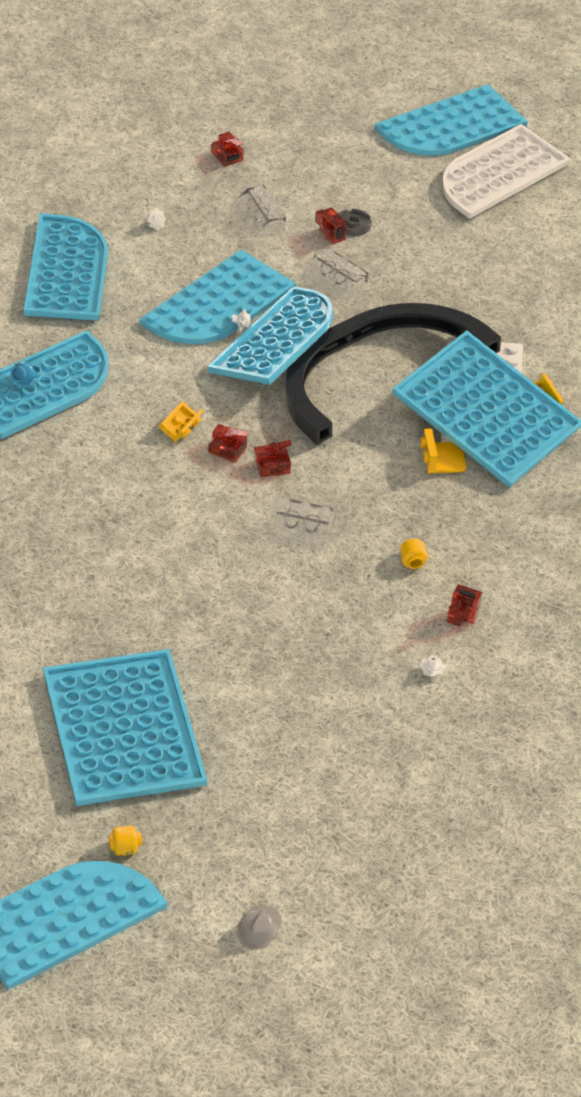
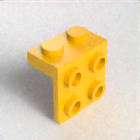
M424 429L423 437H420V448L423 449V463H426L427 473L465 472L466 462L463 450L453 442H435L432 429Z

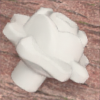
M157 208L149 211V217L147 218L149 227L154 228L156 231L163 228L166 220L164 212L159 211Z
M243 309L239 315H232L231 322L237 323L239 330L242 331L244 328H249L251 315L246 313V309Z
M430 656L428 659L421 660L419 668L423 670L424 675L435 677L443 674L445 665L442 664L441 659L436 656Z

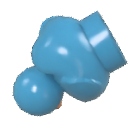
M26 361L16 363L11 370V378L22 385L30 384L36 377V371L32 364Z

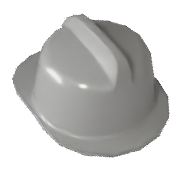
M257 905L250 908L238 928L237 934L241 944L254 950L269 946L280 928L282 922L281 915L276 909L267 905Z

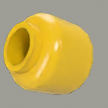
M408 539L400 546L401 561L407 568L418 569L426 563L428 555L423 541Z
M132 825L115 827L112 833L108 834L110 851H114L116 856L136 854L138 846H142L141 832H136L135 827Z

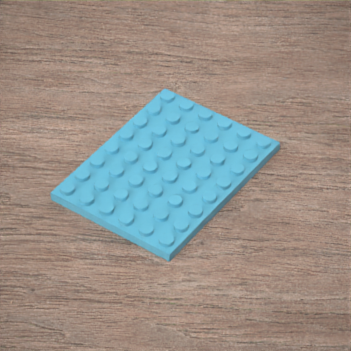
M467 330L392 390V394L509 488L581 428V420Z
M170 649L43 668V675L76 806L207 786V777Z

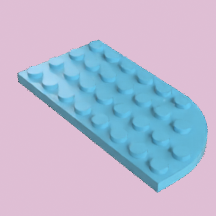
M487 84L375 123L374 129L385 140L399 149L410 153L432 156L454 153L496 138L520 124L526 127L528 121Z
M39 214L23 310L24 316L99 321L108 261V246L99 230L75 217Z
M239 250L140 318V324L158 336L174 342L203 344L218 341L239 329L237 323L231 322L232 315H239L243 309H246V313L251 315L250 318L252 320L274 305L293 286L296 287V283L245 251Z
M293 286L207 366L208 372L270 385L328 330L334 317L330 300L318 291Z
M88 330L20 360L32 364L36 371V377L28 385L19 384L11 378V370L18 362L0 369V438L4 439L83 402L101 389L108 376V356L102 344Z
M86 861L64 867L0 899V980L7 990H10L168 908V902L144 875L122 864L107 861Z

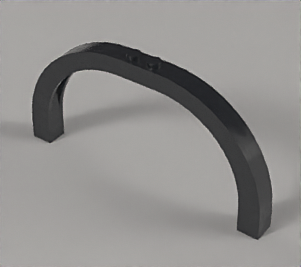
M400 303L367 310L329 328L289 366L286 376L288 410L298 428L316 445L331 438L332 422L308 398L304 389L306 379L313 368L323 359L372 334L397 328H425L447 333L457 338L467 330L495 353L501 350V336L477 318L462 311L440 305Z

